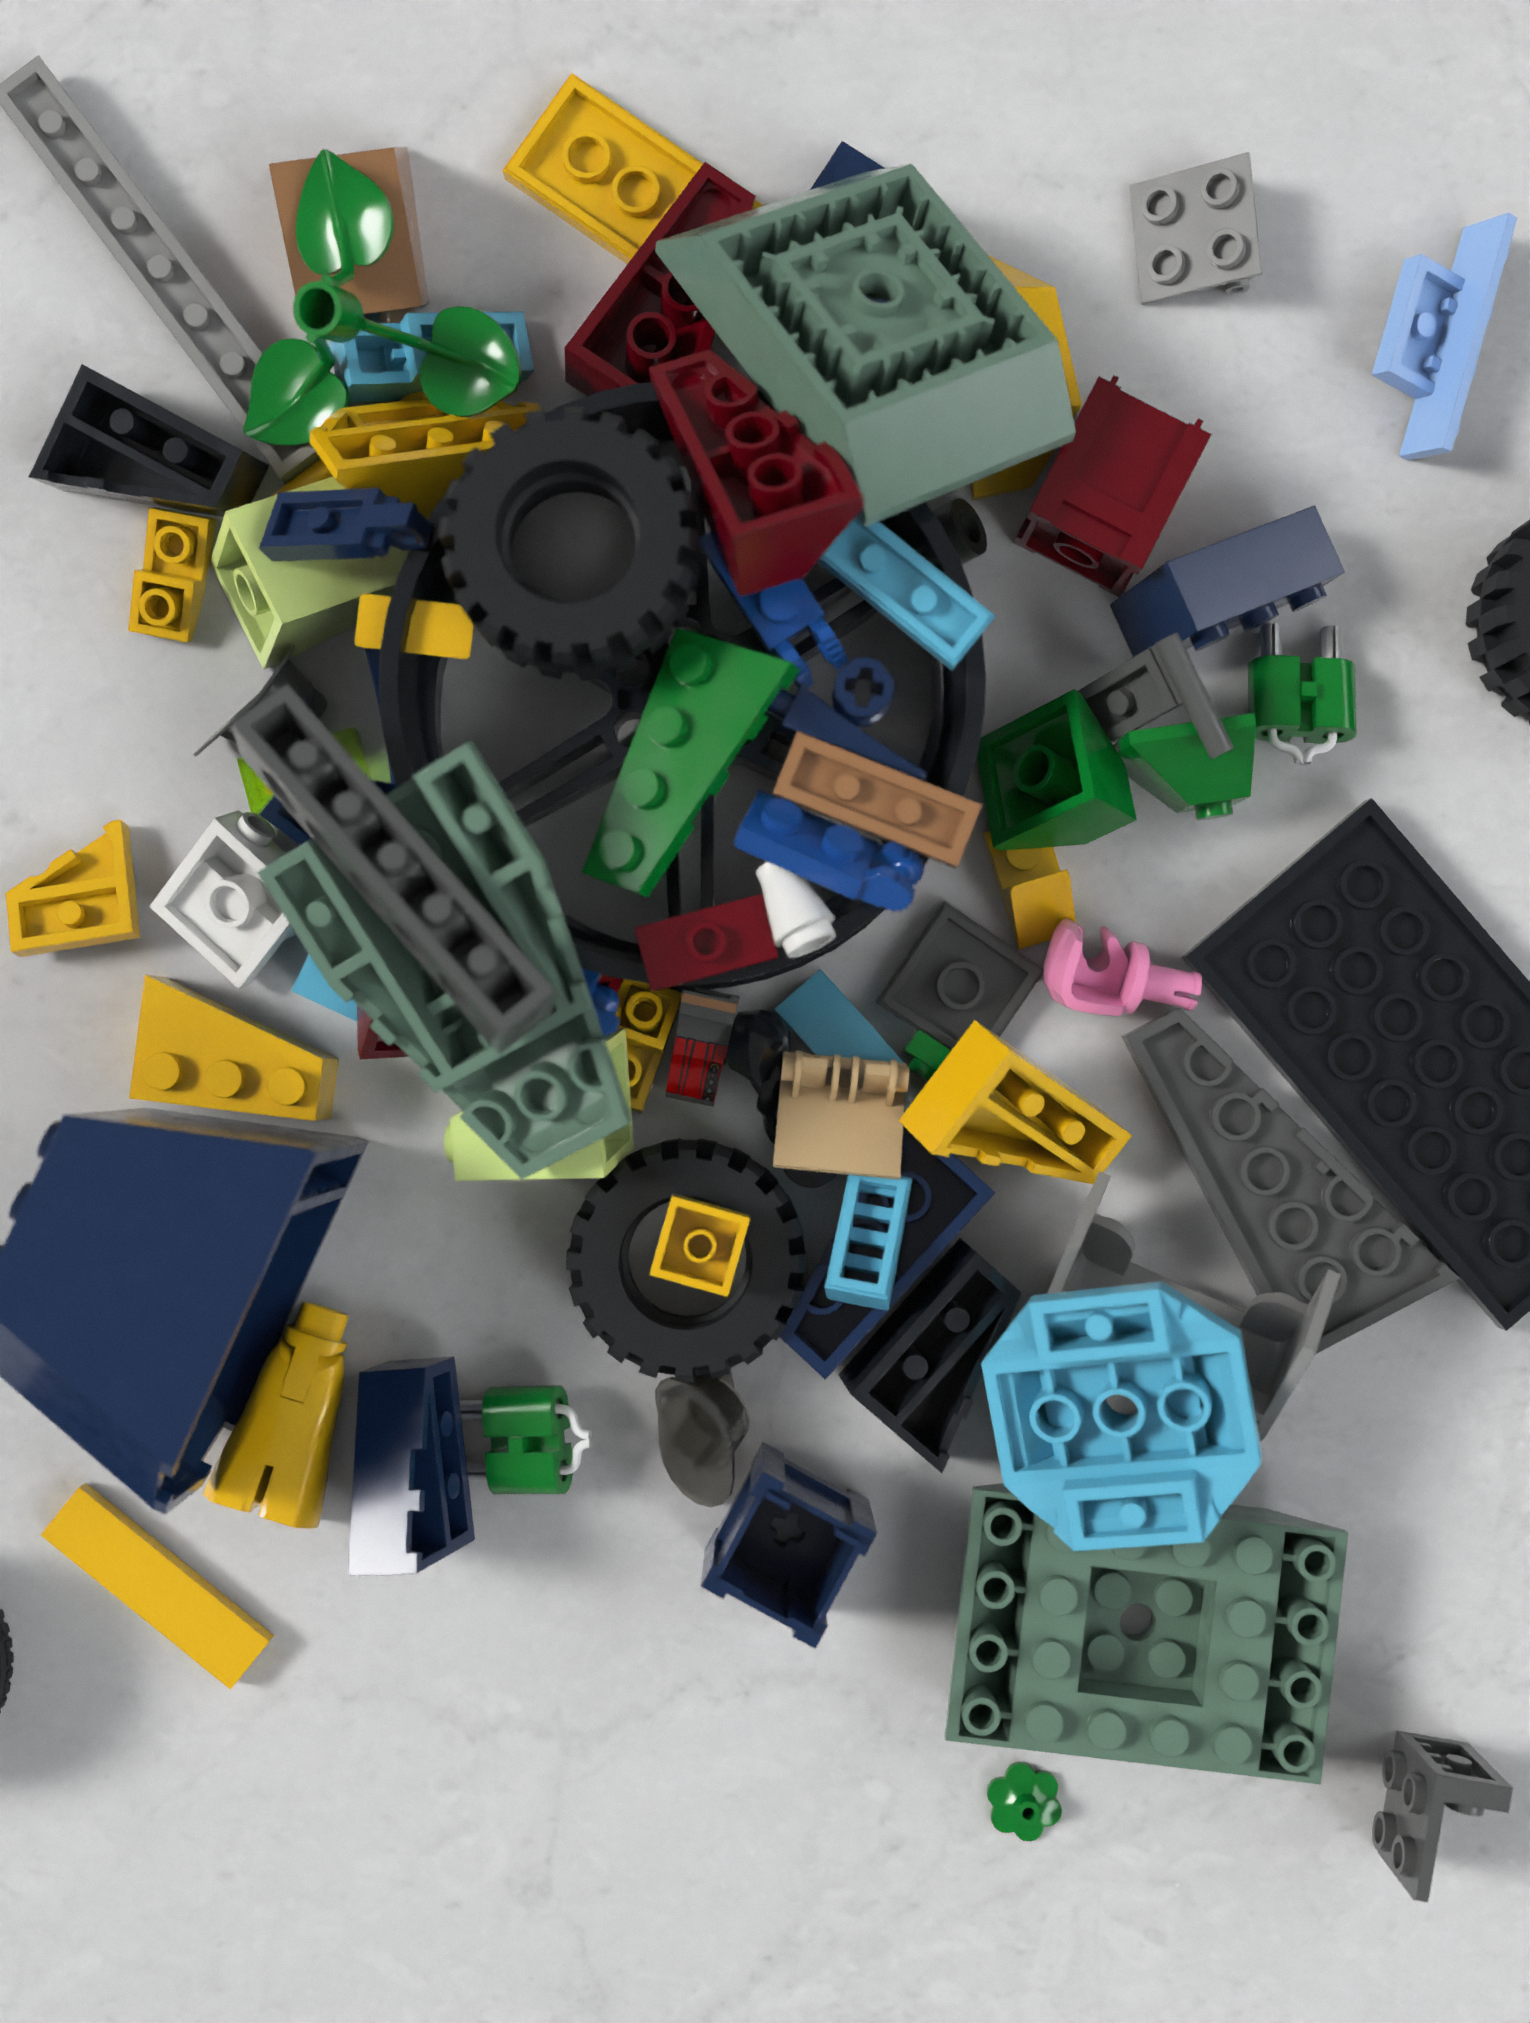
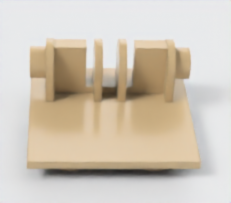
M796 1050V1053L783 1051L773 1167L900 1180L903 1125L898 1120L904 1114L905 1093L908 1090L909 1067H907V1063H898L897 1060H890L888 1062L860 1059L859 1056L847 1058L841 1057L840 1054H834V1056L806 1054L799 1050Z

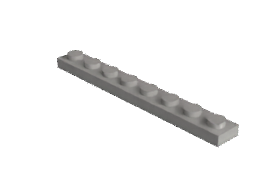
M38 55L0 83L1 107L243 428L249 409L250 386L254 368L263 353ZM250 438L284 484L321 459L311 443L297 446H282Z

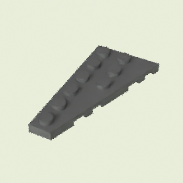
M1175 1008L1121 1036L1256 1295L1280 1292L1291 1295L1298 1301L1308 1305L1328 1269L1341 1274L1315 1354L1460 1279L1445 1263L1440 1262L1428 1251L1410 1229L1403 1223H1399L1373 1197V1194L1305 1128L1300 1127L1279 1107L1280 1104L1267 1091L1256 1085L1233 1062V1059L1181 1008Z

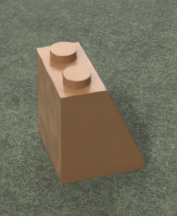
M391 147L338 154L340 158L372 179L383 190L391 204L394 215L393 237L385 255L376 264L371 266L354 265V278L340 288L350 291L359 299L364 314L378 312L380 323L401 322L406 313H415L414 307H421L428 303L408 148ZM316 157L269 164L295 296L302 286L309 282L321 281L323 276L316 274L308 268L302 260L296 241V217L306 177Z

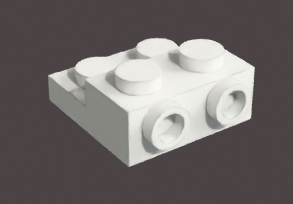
M239 810L212 820L149 906L238 989L251 984L282 942L296 935L257 873L286 853L272 841L275 831L268 821L255 813H242Z

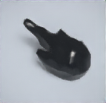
M766 1010L738 1012L731 1031L726 1063L730 1069L748 1079L759 1095L756 1108L763 1115L764 1129L768 1139L775 1144L783 1051L791 1052L792 1048L789 1026L780 1016Z

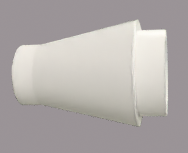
M769 862L756 870V875L762 886L775 946H783L788 958H796L811 953L828 944L836 937L831 925L835 920V916L805 878Z

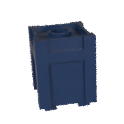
M762 1442L751 1462V1469L719 1528L716 1527L705 1548L700 1587L722 1599L728 1594L791 1628L792 1637L816 1649L828 1627L827 1613L858 1555L866 1556L877 1535L869 1499L849 1488L846 1491L785 1459L784 1453ZM790 1512L796 1513L800 1516L798 1528L803 1531V1534L798 1539L790 1537L786 1542L777 1540V1530L770 1525L772 1519L775 1516L779 1519H785Z

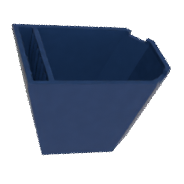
M151 1108L63 1115L61 1121H54L49 1126L41 1139L37 1155L43 1160L33 1182H27L17 1193L9 1212V1218L14 1220V1223L5 1243L0 1244V1377L148 1506L166 1515L201 1488L209 1476L212 1465L203 1462L223 1428L233 1431L252 1392L265 1359L282 1335L369 1142L355 1136Z

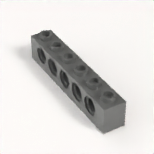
M288 684L231 723L240 756L499 1055L552 1014L555 990Z

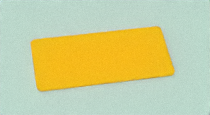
M362 594L360 596L355 633L356 646L373 649L381 648L387 610L391 600L390 596ZM417 600L411 617L405 652L468 659L471 652L474 625L458 604Z

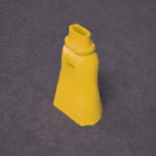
M302 1301L295 1325L285 1326L284 1337L272 1348L265 1359L246 1405L220 1453L203 1490V1496L209 1501L248 1513L261 1505L258 1516L293 1528H318L328 1480L332 1441L344 1387L345 1363L344 1355L340 1353L345 1352L348 1345L347 1342L341 1340L349 1318L348 1314L315 1303Z

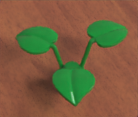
M326 149L320 151L306 177L296 217V241L302 260L311 271L323 275L321 281L309 282L302 286L293 302L295 321L301 330L306 333L307 341L295 338L281 339L271 344L263 352L254 368L251 380L249 409L243 427V434L252 439L275 445L297 446L309 444L310 431L316 426H321L329 416L340 408L348 407L349 403L347 386L338 376L330 372L335 364V357L326 340L336 343L348 342L355 338L360 330L427 352L428 354L420 366L421 387L430 403L447 414L466 417L481 414L515 393L521 383V365L518 353L506 331L489 315L470 307L456 306L443 309L434 320L432 341L365 319L359 299L350 291L340 288L354 278V265L371 266L376 264L385 255L393 237L394 215L386 194L372 179L349 165L335 153Z

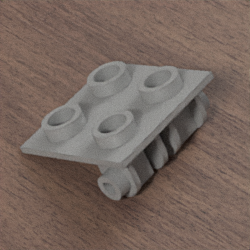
M1249 152L1129 185L1142 305L1221 285L1225 286L1226 294H1240L1250 289V279L1262 275Z

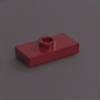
M762 893L634 928L651 992L779 958Z

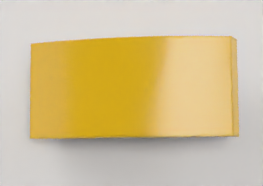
M159 507L149 508L143 569L134 570L128 631L187 643L192 641L210 566L216 524L215 518Z
M623 979L618 993L619 1006L615 1015L618 1016L620 1021L618 1028H626L631 1109L642 1114L681 1004L682 993L670 988L651 992L648 983Z

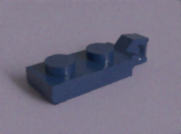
M380 488L279 492L259 549L271 561L383 557L388 555L390 546L403 551L427 548L434 525L424 518L414 503H402L397 497L386 496Z

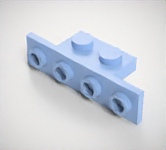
M1511 213L1463 227L1451 271L1423 254L1404 259L1372 376L1415 398L1399 454L1400 457L1407 461L1452 452L1455 438L1460 429V420L1471 381L1476 372V363L1487 324L1492 315L1493 303L1503 267L1509 255V246L1517 221V217Z

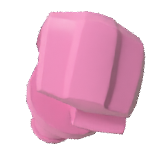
M1064 918L1054 930L1044 963L1043 978L1050 997L1063 1006L1086 1013L1121 1016L1122 1013L1132 1014L1143 999L1181 1007L1188 1011L1193 1010L1197 1005V999L1191 998L1190 993L1200 996L1202 988L1201 974L1195 971L1188 972L1151 964L1149 950L1144 943L1131 941L1123 950L1116 935L1105 926H1102L1100 928L1102 950L1096 957L1087 958L1083 955L1082 949L1083 928L1075 921Z

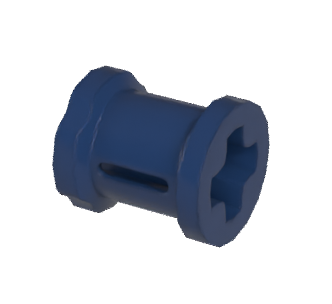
M869 657L853 659L837 673L832 692L834 710L859 728L870 727L878 723L887 713L894 693L893 677L878 660ZM857 680L869 681L870 692L877 694L876 696H871L867 707L855 705V694L848 692L855 689Z

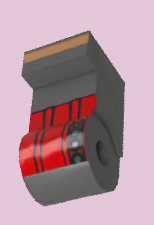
M685 986L679 1009V1020L668 1074L666 1097L714 1107L722 1067L726 1064L729 1040L740 996L695 986Z

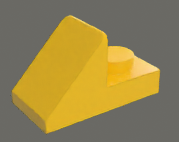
M990 831L983 834L1018 950L1051 940L1054 930L1064 918L1076 922L1070 875L1068 869L1060 871L1053 847L1000 851L993 848Z

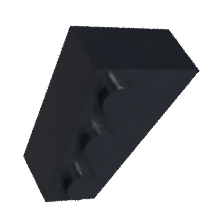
M82 364L30 472L29 478L62 491L224 517L225 511L252 503L270 465Z
M959 1238L838 1375L851 1396L940 1473H943L950 1457L948 1450L962 1418L967 1419L974 1403L971 1398L983 1373L981 1363L1006 1330L1022 1292L966 1242Z

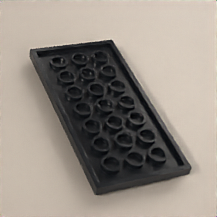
M1370 798L1363 801L1181 958L1192 971L1201 974L1202 983L1439 1260L1445 1263L1460 1278L1457 1281L1498 1328L1507 1331L1530 1311V981L1377 803Z

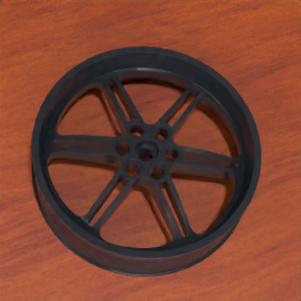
M652 382L637 383L596 392L563 404L546 413L549 421L564 419L565 406L585 407L588 419L595 422H600L604 412L624 418L627 432L634 435L636 431L643 429L658 441L659 453L663 458L671 456L678 467H685ZM758 390V398L774 410L762 392ZM529 423L524 424L514 432L529 426ZM465 471L458 480L463 482L468 475ZM691 483V494L696 509L699 538L706 535L705 516ZM446 494L438 502L427 519L428 522H432L434 525L427 548L410 550L399 572L387 610L380 648L379 700L382 731L390 767L398 787L412 779L413 775L443 757L441 697L443 676L448 657L406 653L405 650L411 617L417 600L460 605L455 598L456 594L446 578L441 560L446 556V549L439 540L440 519L446 516L449 517L451 511L445 501ZM926 502L879 521L974 598L961 561L944 528ZM702 550L699 554L700 575L696 589L697 604H688L689 611L680 626L672 624L665 633L667 642L654 654L646 649L634 657V659L642 660L649 666L650 670L646 679L638 685L628 686L616 679V666L599 670L600 678L589 679L588 681L611 694L612 705L608 713L498 783L509 800L604 743L612 756L610 759L515 811L524 827L541 820L618 778L629 751L628 747L621 745L617 740L618 731L627 721L632 719L641 720L669 648V638L675 632L676 627L693 628L700 635L768 655L752 627L738 635L728 636L717 631L712 625L708 561ZM835 578L811 593L821 609L824 610L853 590L838 578ZM521 581L535 596L548 601L563 603ZM863 600L829 622L828 625L839 640L879 611ZM811 635L793 646L805 662L820 653L818 645ZM982 635L952 671L930 654L932 663L930 726L918 767L924 769L927 773L924 782L961 797L966 792L978 754L985 714L986 669ZM766 711L764 715L768 717L767 721L755 739L742 746L730 765H742L777 782L784 764L766 756L765 753L773 739L791 748L795 736L777 731L782 720ZM712 794L709 795L701 807V910L714 906L715 796ZM880 839L881 845L889 843ZM678 852L666 870L668 918L682 915L680 853ZM919 855L920 859H923L922 864L925 865L929 858ZM838 894L824 902L835 916V920L831 925L836 937L823 947L800 957L788 958L783 946H776L778 959L670 987V989L683 990L686 985L704 989L730 988L767 980L800 968L835 950L865 929L885 910V907H877L855 897V900ZM563 913L581 968L613 978L649 984L639 944L620 940L591 929Z

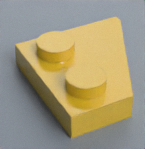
M121 819L109 822L102 827L106 833L77 853L72 849L68 850L50 862L45 872L38 876L28 877L5 893L10 950L13 954L25 957L141 938L129 826Z

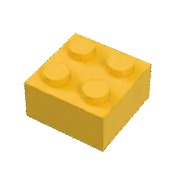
M673 1193L649 1275L728 1297L750 1221V1215Z

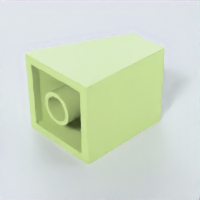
M330 477L286 492L341 490L346 488L337 482L334 477ZM277 494L225 511L210 564L264 670L281 663L293 645L296 648L289 658L357 625L359 600L362 594L392 597L399 572L410 550L403 551L390 546L388 555L367 559L271 561L259 549L278 496Z
M617 1028L616 1032L604 1038L632 1119L626 1028ZM462 1110L450 1118V1124L446 1127L444 1134L445 1155L447 1160L454 1164L455 1181L605 1178L618 1165V1162L634 1150L633 1123L631 1120L628 1125L521 1179L460 1118L463 1113Z

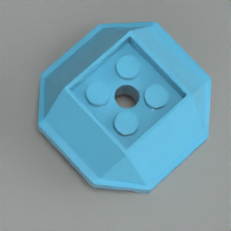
M1162 1281L1032 1295L981 1363L1003 1484L1029 1510L1054 1528L1053 1532L1073 1551L1203 1543L1220 1521L1222 1514L1240 1494L1261 1465L1262 1450L1241 1330ZM1111 1395L1126 1396L1135 1403L1138 1411L1131 1414L1118 1413L1109 1406L1106 1398Z

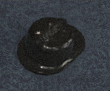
M732 1372L712 1379L711 1374L695 1376L694 1382H675V1377L662 1379L655 1389V1401L658 1411L659 1447L662 1462L668 1475L682 1494L696 1504L710 1508L722 1505L733 1492L735 1480L734 1453L750 1427V1414L745 1402L735 1390Z

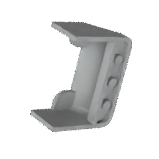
M1099 1171L1047 1294L1162 1281L1240 1329L1259 1438L1262 1441L1317 1351L1341 1274L1328 1269L1308 1305L1285 1293H1264L1254 1297L1246 1312L1130 1262L1135 1251V1240L1131 1233L1117 1220L1096 1213L1111 1178L1110 1175Z

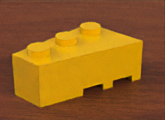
M145 974L129 1099L310 1121L327 1120L332 1117L339 1059L271 1026L255 1021L229 1006L196 993L170 978Z
M976 1020L973 1021L898 1120L931 1154L949 1157L950 1153L977 1158L982 1164L998 1167L1000 1162L1027 1168L1031 1173L1094 1184L1099 1171L1104 1173L1132 1137L1127 1130L1097 1105Z

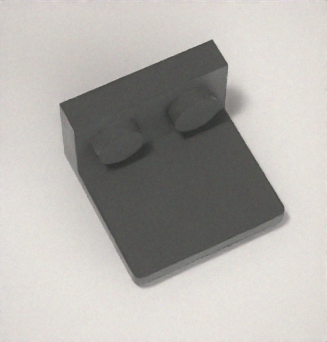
M1396 1730L1394 1748L1387 1751L1383 1761L1382 1776L1387 1790L1383 1811H1378L1374 1817L1372 1839L1378 1854L1412 1899L1428 1902L1444 1805L1456 1812L1470 1816H1482L1484 1809L1509 1813L1513 1787L1469 1743Z

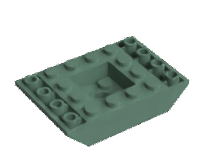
M913 164L863 172L656 242L655 252L774 410L778 414L784 410L788 411L799 420L800 432L815 444L819 445L825 441L839 452L863 495L864 507L856 515V518L863 527L1072 442L1076 429L1058 340ZM863 294H867L868 296L878 300H888L889 302H874L866 298Z
M1003 1483L973 1486L944 1733L945 1741L1321 1784L1348 1532L1346 1530L1270 1509L1230 1505L1203 1543L1073 1551L1053 1532L1054 1528L1029 1510ZM1134 1604H1142L1150 1608L1151 1622L1143 1632L1129 1634L1120 1629V1616L1127 1607Z

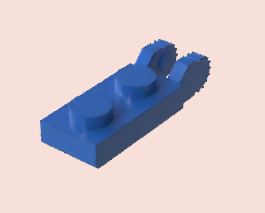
M711 532L699 538L701 550L769 655L774 652L777 658L792 662L800 670L793 680L798 689L802 684L807 688L815 684L809 666L790 643L791 640L805 631H809L818 645L821 655L835 670L849 662L844 648L824 620L825 613L802 578L740 597L717 550Z
M760 790L741 823L733 843L736 845L735 848L855 900L856 897L874 906H883L886 911L892 910L893 913L895 911L901 912L902 909L907 910L908 906L911 905L916 890L913 888V885H917L918 881L921 880L925 868L919 853L915 854L913 850L909 851L903 845L895 842L879 845L878 842L860 835L850 827L837 825L799 808L789 800L776 798Z

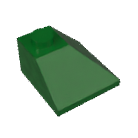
M1073 689L980 738L977 759L993 848L1003 851L1085 845L1137 821L1126 766L1079 691Z
M1255 713L1220 718L1234 749L1212 760L1192 722L1128 731L1113 744L1126 766L1128 777L1176 813L1195 810L1196 820L1233 815L1232 805L1251 797L1256 736Z

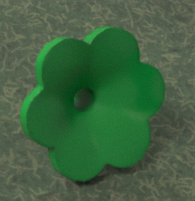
M1017 1761L1007 1768L1005 1776L996 1777L991 1780L987 1786L986 1793L988 1800L993 1806L990 1817L994 1827L1002 1833L1014 1832L1019 1839L1031 1842L1041 1836L1044 1827L1056 1824L1061 1818L1062 1808L1056 1798L1058 1783L1054 1775L1046 1770L1034 1771L1028 1763Z

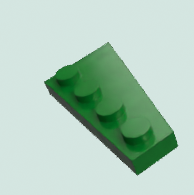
M676 627L583 866L582 873L648 898L695 828L692 822L710 794L716 797L730 776L726 772L727 768L746 740L750 739L753 741L768 719L764 713L780 689L784 688L787 690L800 670L792 662Z

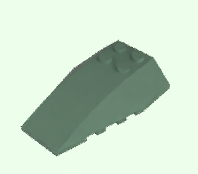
M471 740L413 775L412 779L389 792L385 797L555 990L552 1014L501 1055L490 1045L313 839L298 846L257 873L329 986L345 1002L352 999L374 1021L370 1027L389 1046L395 1042L422 1069L417 1075L435 1093L442 1090L463 1111L460 1118L521 1179H524L628 1125L632 1119L546 862Z

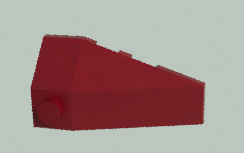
M704 162L565 346V382L586 396L627 385L652 382L649 367L711 349L715 330L655 252L656 242L752 210L756 196Z
M710 349L649 367L650 379L717 550L740 597L804 577L864 507L863 495L839 452L825 441L819 445L815 444L800 432L798 419L786 410L779 414L758 398L757 386Z

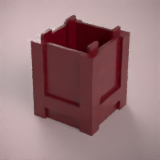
M1113 375L1111 381L1098 376L1074 423L1076 434L1073 441L1062 446L1013 543L1034 554L1036 552L1098 584L1100 588L1120 597L1125 592L1133 574L1138 575L1143 569L1212 434L1200 428L1203 420L1199 418L1194 425L1191 423L1186 424L1120 390L1121 387L1116 385L1119 377Z

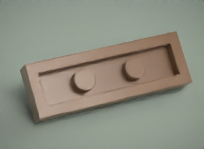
M801 732L796 733L773 791V796L776 798L789 800L801 808L889 843H898L905 846L909 851L913 850L914 853H919V855L955 869L959 865L982 807L979 803Z

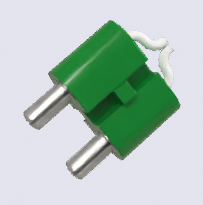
M1271 622L1265 623L1260 627V657L1252 659L1248 663V714L1255 713V739L1269 741L1277 750L1290 753L1293 756L1294 764L1309 765L1312 763V757L1315 754L1325 753L1331 750L1336 743L1352 740L1357 734L1355 664L1350 660L1342 659V629L1336 625L1333 628L1332 625L1325 626L1320 630V657H1315L1311 663L1300 662V656L1282 655L1281 625L1275 622L1273 624ZM1292 737H1304V743L1321 744L1307 748L1302 757L1298 747L1286 742H1289Z
M561 1385L489 1387L483 1399L459 1400L462 1421H482L483 1437H490L491 1450L485 1452V1460L466 1461L469 1482H487L493 1494L567 1493L571 1486L573 1472L580 1465L582 1451L592 1448L591 1430H584L579 1425L577 1414L569 1407L566 1391ZM570 1427L576 1436L584 1439L575 1445L573 1451L571 1443H565L564 1430Z

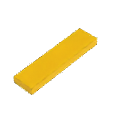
M87 1483L78 1487L40 1534L230 1690L274 1637L265 1627Z

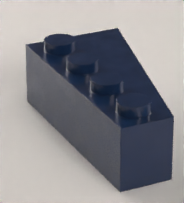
M904 1126L900 1176L912 1178V1186L889 1309L995 1194L985 1182L954 1154L950 1153L949 1157L931 1154ZM859 1192L858 1198L860 1203L892 1209L895 1198ZM855 1218L853 1227L888 1233L890 1224ZM836 1231L803 1290L797 1309H793L786 1322L788 1326L780 1335V1338L825 1380L888 1312V1310L834 1301L826 1297L825 1283ZM850 1244L849 1253L883 1259L884 1250L855 1244ZM845 1269L844 1278L878 1284L879 1276Z

